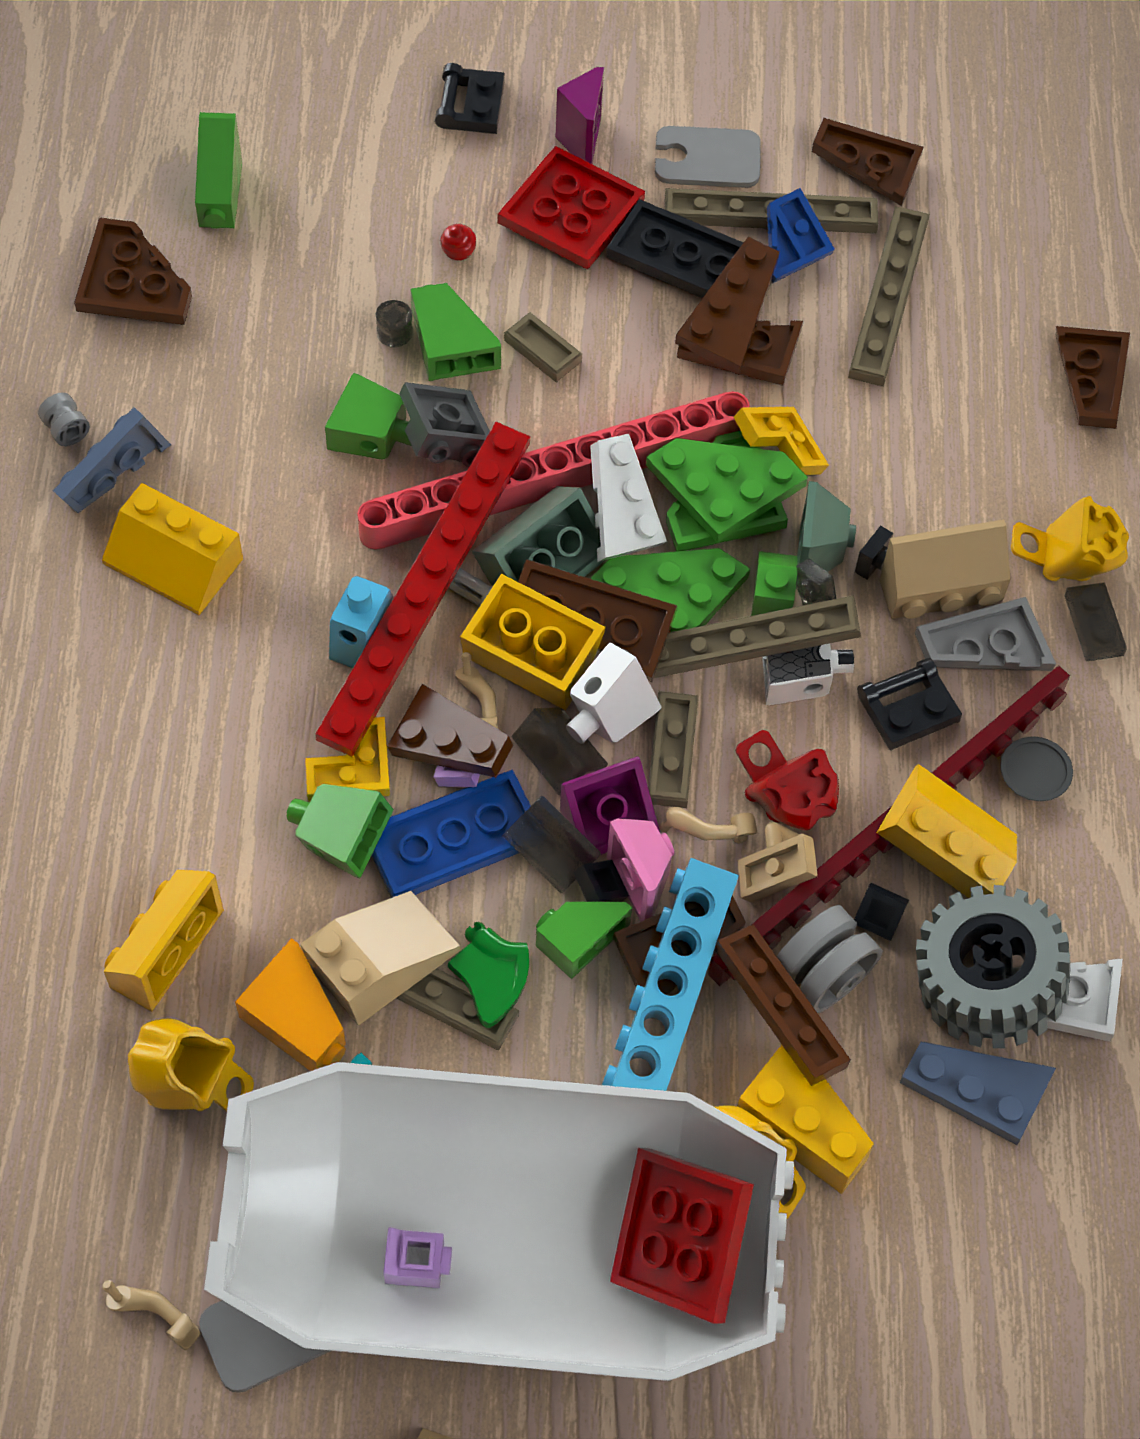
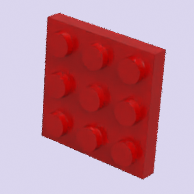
M555 146L499 211L497 223L588 270L613 240L638 200L644 201L645 191Z
M638 1148L610 1282L710 1323H725L754 1184L650 1148Z

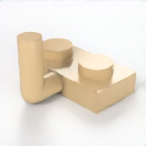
M776 822L768 823L765 827L766 849L737 860L741 898L752 903L818 877L814 840L812 837L795 832Z

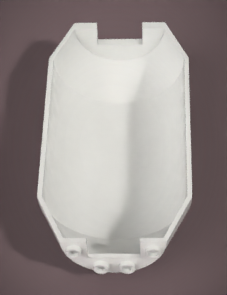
M336 1062L228 1100L223 1147L228 1151L217 1242L210 1241L204 1290L303 1348L670 1381L775 1341L776 1333H784L786 1306L785 1304L778 1303V1292L774 1291V1288H782L784 1260L776 1259L777 1241H785L787 1225L786 1213H779V1201L784 1196V1189L792 1190L794 1162L786 1161L787 1148L690 1093ZM638 1148H650L754 1184L725 1323H710L610 1282ZM388 1228L444 1234V1246L452 1247L450 1275L441 1274L440 1288L385 1284L383 1272ZM408 1247L406 1264L428 1265L430 1249Z

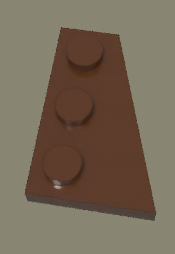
M823 118L813 141L812 152L902 206L924 147Z

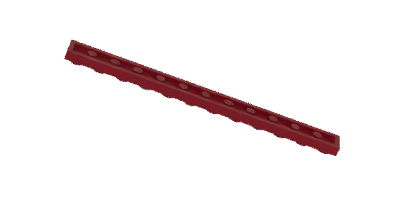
M1058 665L931 773L954 790H957L956 785L964 778L967 781H971L984 768L985 760L992 754L996 758L1002 755L1012 743V737L1019 731L1023 734L1029 732L1039 721V714L1047 708L1053 711L1063 702L1067 696L1064 690L1070 675ZM890 808L817 869L818 877L797 885L752 923L771 950L779 944L782 939L781 934L790 926L794 929L800 927L812 914L811 908L818 902L822 901L825 904L833 899L842 888L841 883L850 875L853 878L860 876L870 865V858L878 851L884 854L894 846L876 833ZM718 954L714 955L711 958L708 975L719 986L730 977L736 980Z

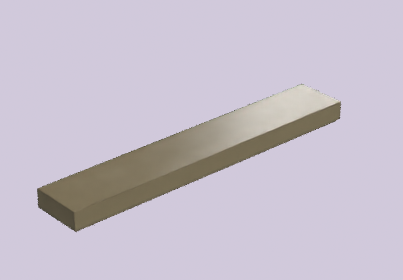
M666 188L665 210L704 226L768 228L767 206L770 202L786 194ZM805 195L824 231L877 233V198Z
M895 206L849 370L848 378L884 387L930 214Z
M854 596L669 632L654 678L861 637Z

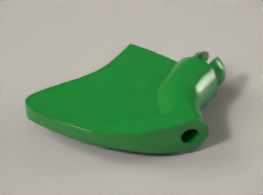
M474 922V928L472 929L469 926L465 931V938L471 943L448 962V968L469 989L481 1024L486 1028H491L514 1007L525 988L529 970V950L527 943L507 941L491 928H486L482 922Z

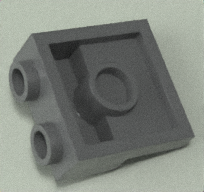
M405 382L399 394L410 417L405 432L416 456L429 458L433 463L456 460L470 467L490 432L471 390Z

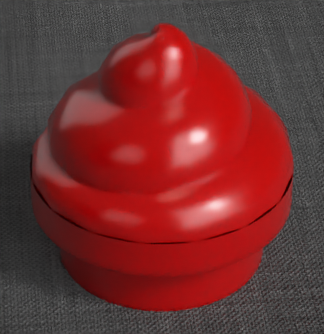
M450 225L441 235V248L450 259L457 261L465 260L471 256L476 248V235L466 225Z

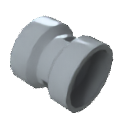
M68 393L54 394L43 401L39 407L38 415L44 425L51 428V435L60 446L74 445L81 441L89 432V421L84 414L77 411V405Z

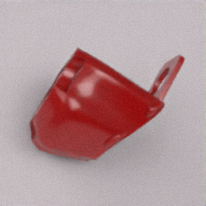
M766 730L757 732L736 746V754L753 781L746 788L745 797L751 802H757L764 809L770 820L777 823L781 822L799 830L808 831L815 826L820 818H828L835 814L839 797V779L828 761L826 751L823 749H813L786 761L771 734ZM755 743H762L770 750V761L765 766H757L749 758V750Z

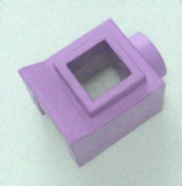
M388 1228L383 1272L385 1284L440 1288L441 1274L450 1275L452 1247L444 1246V1234Z

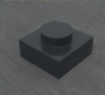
M880 525L860 550L855 573L868 580L876 569L882 571L889 541L894 534L893 532Z
M613 860L583 864L573 872L587 902H623L629 897Z
M870 883L854 920L857 922V926L891 941L909 899Z

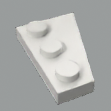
M624 434L602 439L590 445L593 490L598 495L599 511L595 514V528L600 529L601 547L597 548V561L612 559L666 543L667 540L630 435Z
M1123 959L1107 960L1105 964L1086 965L1085 962L1070 963L1067 1003L1062 1002V1013L1056 1022L1047 1017V1028L1110 1042L1115 1031ZM1014 967V968H1013V975H1014L1021 967Z

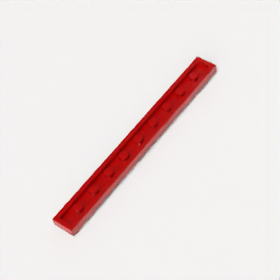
M495 422L315 733L316 741L353 757L530 445L529 435Z

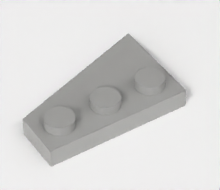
M1026 597L917 626L915 631L925 659L931 658L936 667L1052 671L1056 665Z

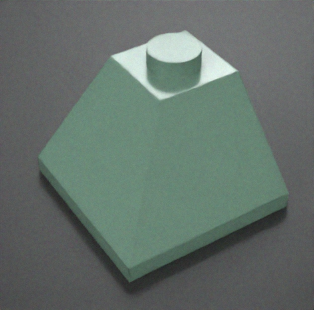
M809 481L800 524L796 589H803L841 564L846 547L853 548L855 542L856 525L849 524L851 509L819 483Z

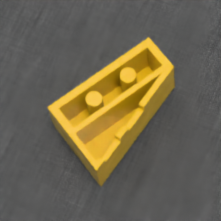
M782 1044L739 1098L738 1107L745 1109L760 1121L770 1124L773 1130L783 1139H792L797 1147L795 1160L841 1194L866 1163L874 1143L827 1080L825 1079L811 1086Z

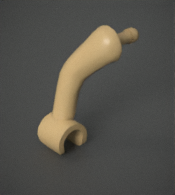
M465 652L461 656L463 667L456 671V679L478 697L482 706L483 718L480 719L498 729L495 692L479 673L478 669L471 667V655Z
M681 807L669 808L666 812L667 821L659 825L661 832H667L673 827L702 840L734 839V842L738 844L745 842L747 835L757 833L756 821L751 813L734 815L730 819L731 825H715L703 822Z
M106 1280L103 1283V1290L108 1293L106 1305L112 1311L148 1310L159 1315L172 1326L166 1334L182 1349H189L201 1335L200 1329L192 1322L190 1317L180 1312L163 1294L125 1285L115 1287L111 1280Z

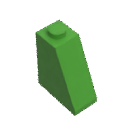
M200 112L195 193L199 227L215 229L235 228L242 171V156L236 114Z
M447 283L424 285L411 289L412 315L429 381L501 369L500 340Z

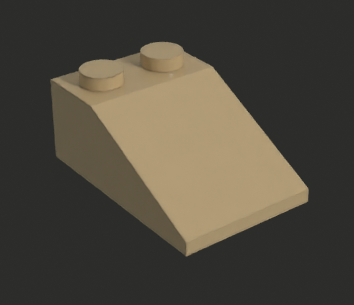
M412 891L336 918L300 944L315 975L358 1026L461 951L460 945Z

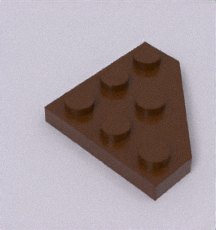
M99 217L74 301L76 312L185 325L192 299L191 287L183 278L180 279L172 270L170 262L155 245L152 246L143 236V231L135 222Z

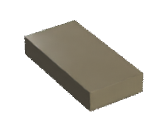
M531 312L504 332V341L555 382H558L582 362V353Z

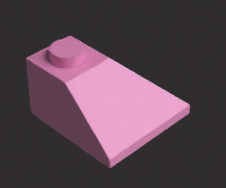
M618 818L610 822L607 859L613 860L628 891V899L640 921L653 917L670 873L674 848L666 833L660 834L654 821Z

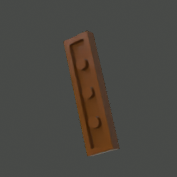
M753 924L717 941L715 951L811 1086L848 1067L851 1059Z

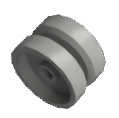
M841 905L832 906L813 918L788 941L777 955V958L795 983H801L800 990L817 1013L830 1008L850 993L875 967L883 953V950L866 932L854 935L857 922Z

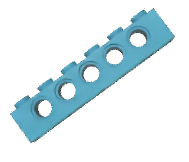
M690 858L685 870L677 868L669 892L676 894L672 909L664 906L656 927V931L663 933L659 947L650 946L642 970L650 972L645 987L637 985L629 1005V1009L636 1012L632 1025L629 1027L623 1024L615 1046L616 1050L622 1052L617 1067L608 1066L602 1085L667 1091L739 875ZM687 902L699 903L703 907L705 915L702 917L691 916L686 911L684 904ZM675 940L685 941L691 947L692 954L689 956L676 954L671 947V942ZM661 979L672 980L677 985L679 993L674 996L665 995L659 990L657 982ZM649 1018L658 1019L665 1027V1034L661 1036L649 1034L644 1027V1021ZM635 1058L646 1060L651 1066L652 1073L646 1077L634 1074L630 1068V1061Z

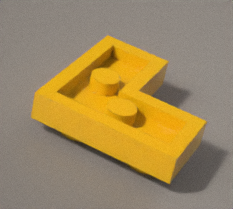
M741 407L733 417L742 432V436L749 443L750 447L777 446L805 475H821L829 466L795 407Z
M385 717L374 718L353 757L346 754L343 756L305 758L308 802L311 801L317 787L322 784L374 790L380 792L383 796H390Z

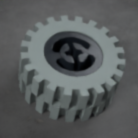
M994 885V894L983 895L982 886L971 887V898L964 900L960 892L949 896L950 908L947 910L939 903L932 910L933 923L925 920L920 929L922 940L917 939L916 961L922 1001L926 1010L931 1008L932 1019L939 1027L947 1021L948 1034L959 1040L963 1032H966L969 1035V1045L981 1047L982 1039L990 1038L992 1039L993 1049L1005 1048L1004 1038L1014 1037L1015 1043L1018 1046L1028 1042V1030L1033 1029L1037 1036L1047 1031V1017L1056 1022L1062 1013V1002L1067 1003L1070 983L1068 936L1066 932L1062 933V922L1056 913L1048 917V905L1038 898L1033 905L1029 904L1028 892L1017 888L1014 897L1006 896V886ZM973 949L974 966L965 967L962 963L963 959ZM1019 955L1023 958L1024 962L1021 968L1013 975V956Z

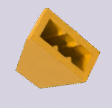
M291 938L239 996L235 1003L240 1019L309 1071H313L340 1062L346 1051L344 1029L299 943Z

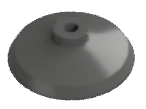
M1024 737L1018 739L1006 748L1001 758L1000 767L1004 781L1016 794L1029 800L1048 801L1055 799L1069 788L1073 779V766L1068 754L1058 744L1046 738Z

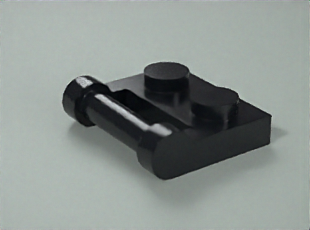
M457 63L446 64L442 74L445 83L441 107L436 111L435 124L443 129L497 134L505 84V72L463 69ZM458 86L468 87L464 113L454 111Z
M931 658L918 661L916 667L875 684L867 682L857 687V693L862 705L890 751L958 723L962 716L960 709L938 676L937 667ZM919 682H923L926 687L923 691L884 707L879 700Z

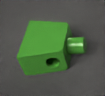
M353 373L325 425L327 449L383 460L388 458L396 441L412 446L405 432L409 421H406V408L400 395L359 374Z
M322 784L317 787L310 802L298 798L291 801L287 809V820L298 825L295 836L308 850L360 879L394 809L380 792Z

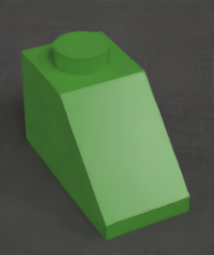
M759 551L751 616L793 608L798 572L797 556Z
M565 902L557 911L554 909L547 911L536 925V947L567 976L573 979L614 940L612 937L614 932L630 925L632 907L627 902Z

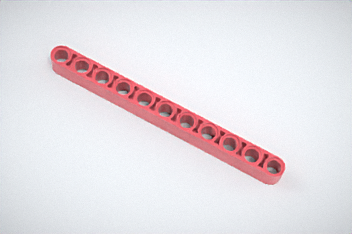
M725 392L526 452L490 516L536 502L556 486L582 488L592 485L591 459L588 458H591L590 445L598 440L629 434L641 469L647 468L646 457L676 438L713 443L719 435L741 431L733 417L741 407H750L749 401L739 392ZM467 471L364 502L359 507L357 513L360 541L364 546L377 550L431 534L448 503L444 502L451 500Z

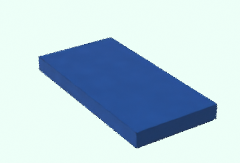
M512 769L497 775L496 778L491 777L477 783L476 787L463 788L390 817L372 853V858L391 898L409 891L417 895L546 843V835Z

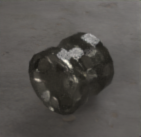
M388 300L381 303L375 313L377 338L381 343L389 347H401L407 344L413 335L412 311L410 307L399 300Z

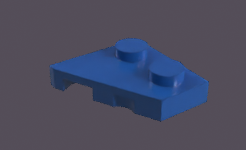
M801 188L769 203L767 206L769 247L780 251L772 283L834 252L835 248Z

